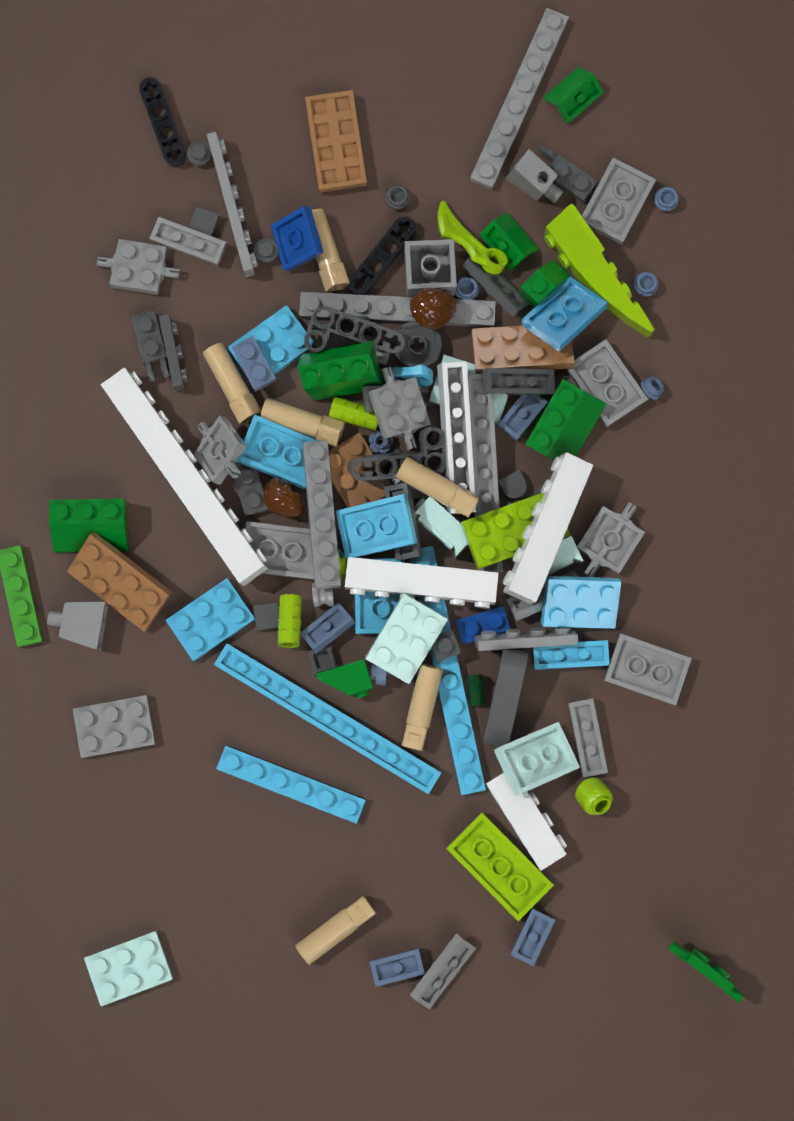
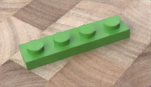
M18 545L0 550V570L17 647L20 648L43 642L23 547Z

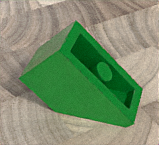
M553 259L539 268L520 287L519 293L535 308L568 279L570 275Z
M364 659L316 674L317 679L348 696L354 695L355 699L369 696V690L373 689Z

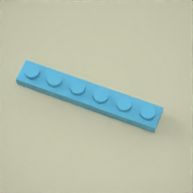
M225 746L216 768L356 824L366 801L228 746Z

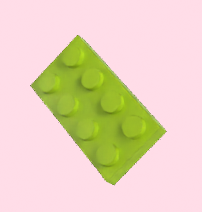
M543 493L460 523L477 570L511 558L518 547L522 548L525 541L522 535L527 525L532 524L534 519L532 511L536 503L541 502ZM568 527L563 538L571 536Z
M482 812L446 848L517 921L554 886Z

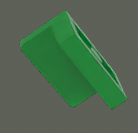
M578 67L546 94L544 99L547 103L556 107L564 122L569 123L604 92L593 73Z
M509 213L493 219L480 234L490 248H496L504 252L508 259L506 267L510 271L516 269L527 256L538 250L535 243Z

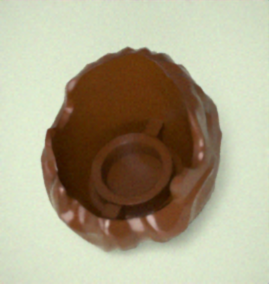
M425 288L410 300V311L420 326L427 329H438L453 318L456 312V299L445 290Z
M273 478L268 481L264 490L263 501L271 512L289 518L298 517L303 512L304 506L299 501L300 494L293 492L290 485L281 486L279 478Z

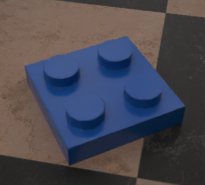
M303 206L271 225L284 271H291L324 253L311 206Z

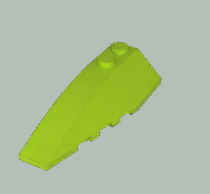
M573 203L570 204L546 226L544 233L546 236H544L547 245L551 249H556L562 266L564 268L568 267L582 285L608 302L607 309L642 335L647 338L650 337L655 330L639 303L636 301L632 303L630 300L632 298L630 289L626 283L618 281L617 268L614 263H609L605 260L602 253L605 250Z

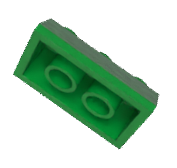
M373 341L303 354L297 366L303 389L313 401L360 393L365 386L384 385Z
M563 379L528 438L526 445L553 460L566 452L577 456L607 403Z
M125 499L49 500V527L54 553L79 552L89 535L93 532H96L120 552H128V502Z

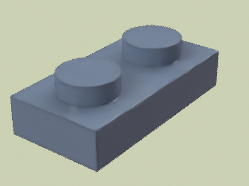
M254 336L231 347L255 392L277 381Z
M521 395L497 426L517 441L548 402L540 395Z
M338 602L304 629L301 635L317 654L355 624V622Z
M532 908L510 955L534 966L555 919Z
M419 948L369 961L375 987L425 974Z

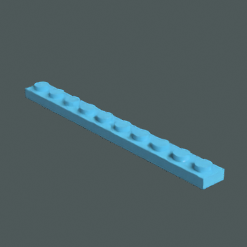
M433 546L421 548L422 557L410 559L411 564L437 566ZM418 597L419 602L448 619L439 634L450 631L451 627L445 600L440 599V603L425 602L424 597ZM431 647L430 653L433 666L443 669L439 695L461 795L484 791L486 788L457 655L437 662Z
M226 644L214 664L427 794L430 793L441 772L229 644Z

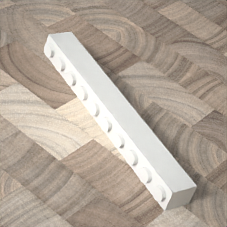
M124 367L103 382L101 386L237 581L245 586L268 569L264 564L267 561L266 557L259 548L255 550L250 542L253 539L245 528L240 530L236 524L239 521L238 517L231 508L226 510L222 504L225 501L224 497L217 488L212 490L208 484L211 479L204 469L199 471L194 463L197 462V459L189 449L185 451L181 446L183 439L176 430L171 431L167 424L170 421L162 410L158 412L153 404L156 401L148 390L143 392L139 386L143 383L135 371L130 373Z

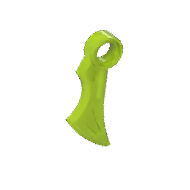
M441 201L437 217L441 237L454 239L455 242L466 249L471 260L480 264L488 273L500 274L508 261L504 252L496 248L487 249L460 224L446 202ZM489 258L495 259L499 264L491 262Z

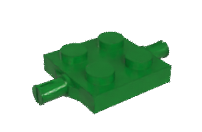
M672 941L669 945L668 950L679 957V960H684L721 988L724 994L730 996L737 1003H740L744 998V994L734 987L735 985L729 981L731 976L716 965L710 967L708 964L711 960L695 949L690 952L675 941Z

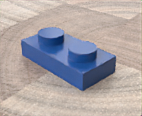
M503 606L456 620L463 645L474 642L475 635H481L483 631H496V634L510 629Z

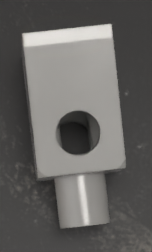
M530 149L527 150L506 177L508 181L534 200H538L544 195L555 203L563 193L560 188L553 184L558 175Z
M65 602L63 613L49 612L47 625L60 627V638L101 651L109 604L106 602Z

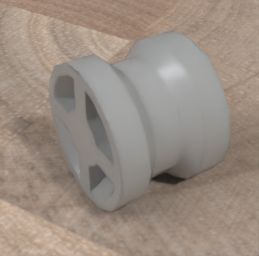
M312 583L314 608L320 607L322 604L334 606L333 588L315 589L314 583Z

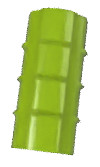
M334 397L329 417L361 426L364 429L377 431L379 424L375 412L365 413L364 405Z
M284 594L280 596L279 627L277 631L279 647L297 648L300 646L302 598L299 595Z

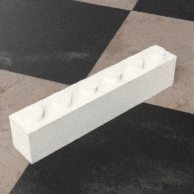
M467 362L441 363L437 365L441 430L445 435L446 441L444 477L475 495ZM446 506L447 512L450 514L456 513V510Z
M567 452L555 458L551 466V471H553L551 479L545 481L541 493L544 494L541 502L536 503L532 511V516H534L531 525H527L522 535L525 541L522 548L518 547L513 556L514 567L512 571L509 570L503 580V584L506 585L503 592L529 604L537 602L593 464Z
M348 557L345 589L350 590V594L365 595L366 591L375 592V597L390 598V594L400 595L401 598L403 593L414 599L415 597H424L425 602L440 603V599L450 600L451 605L464 606L465 602L475 603L477 608H490V604L495 605L498 572Z

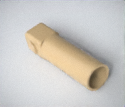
M314 209L312 213L324 252L318 255L316 260L325 291L327 293L343 290L350 284L344 264L341 262L324 209Z
M217 343L206 349L203 355L229 401V406L238 423H249L252 421L254 414L257 416L261 415L262 410L253 394L248 390L224 344Z
M269 398L266 399L260 415L262 418L298 433L316 438L315 440L328 441L329 445L337 447L341 439L345 424L343 421L325 415L314 414Z
M408 456L396 475V478L443 505L456 510V513L467 517L470 516L479 500L471 491L460 488L456 483Z
M421 664L419 667L406 719L407 725L402 741V746L423 750L443 674L442 668L428 664Z
M363 895L295 946L303 959L310 965L357 930L360 925L374 916L376 911Z

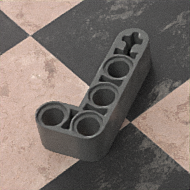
M321 306L315 309L312 314L304 343L311 352H319L326 347L331 332L361 343L371 342V340L365 338L364 330L372 326L378 332L377 338L372 340L374 347L390 353H398L405 346V337L395 329L329 306ZM321 310H326L330 313L331 320L328 324H321L318 321L317 315ZM349 318L354 322L353 331L344 332L341 329L343 319ZM382 330L387 331L386 337L399 336L398 341L401 342V345L391 348V343L383 340V345L378 344L382 337ZM312 334H319L322 337L323 344L320 347L315 348L311 346L309 340Z
M425 426L419 432V451L356 456L350 459L347 464L348 473L359 481L396 478L407 456L429 468V459L432 456H437L439 460L438 465L431 470L440 474L446 468L445 435L441 429L435 426ZM435 431L437 433L436 441L428 444L426 439L428 433ZM388 460L390 462L389 470L384 473L380 472V463ZM359 463L365 467L372 466V470L362 469L361 474L355 471V468L359 467Z
M502 649L498 675L483 738L484 745L501 747L510 741L528 660V650Z

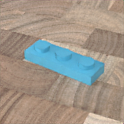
M608 640L578 642L576 645L532 647L534 670L610 665Z

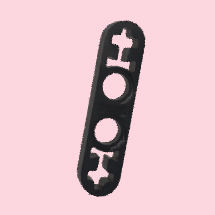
M152 77L145 78L141 81L139 90L163 157L170 167H180L186 160V153L163 90L157 79ZM152 85V87L155 88L154 93L156 99H154L153 101L151 99L150 93L147 91V86ZM156 106H162L165 108V113L161 117H155L152 114V110ZM171 128L173 135L169 139H163L160 136L162 129ZM173 144L176 153H180L177 160L170 157L169 145Z
M405 216L398 218L349 280V289L352 294L367 295L403 251L405 241H411L416 229V225L411 218ZM408 224L410 232H403L400 236V240L403 241L401 243L397 238L400 233V225L406 226ZM386 242H394L397 246L396 251L386 253L383 250V245ZM377 260L382 264V268L378 272H372L368 269L369 262ZM365 271L369 276L364 281L365 288L356 290L355 281L361 282L364 278V273L361 272Z

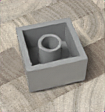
M454 239L405 241L406 297H413L425 288H438L445 290L451 295H455L457 283Z

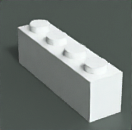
M504 772L486 783L540 871L567 855L564 851L567 845L560 834L557 836L553 834L550 829L553 823L546 812L541 814L538 810L537 805L540 802L533 791L525 792L515 797Z

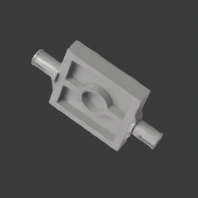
M118 239L116 253L113 258L100 256L97 258L98 267L111 268L112 273L109 283L111 288L159 295L160 285L164 277L177 279L180 277V269L166 267V246Z
M391 367L384 368L381 371L386 384L381 388L368 392L383 439L403 436L407 450L416 448L417 445L413 433L419 428L431 425L416 377L404 381H395Z
M219 415L210 428L206 422H201L198 430L202 433L203 438L194 456L213 483L221 485L228 474L232 478H238V474H241V471L235 464L247 445L226 417Z
M628 502L622 514L612 512L602 506L577 546L578 550L586 554L591 560L584 574L588 575L593 568L589 577H594L600 566L608 568L617 575L621 572L645 533L630 520L637 506L633 505L628 513L632 506V503Z

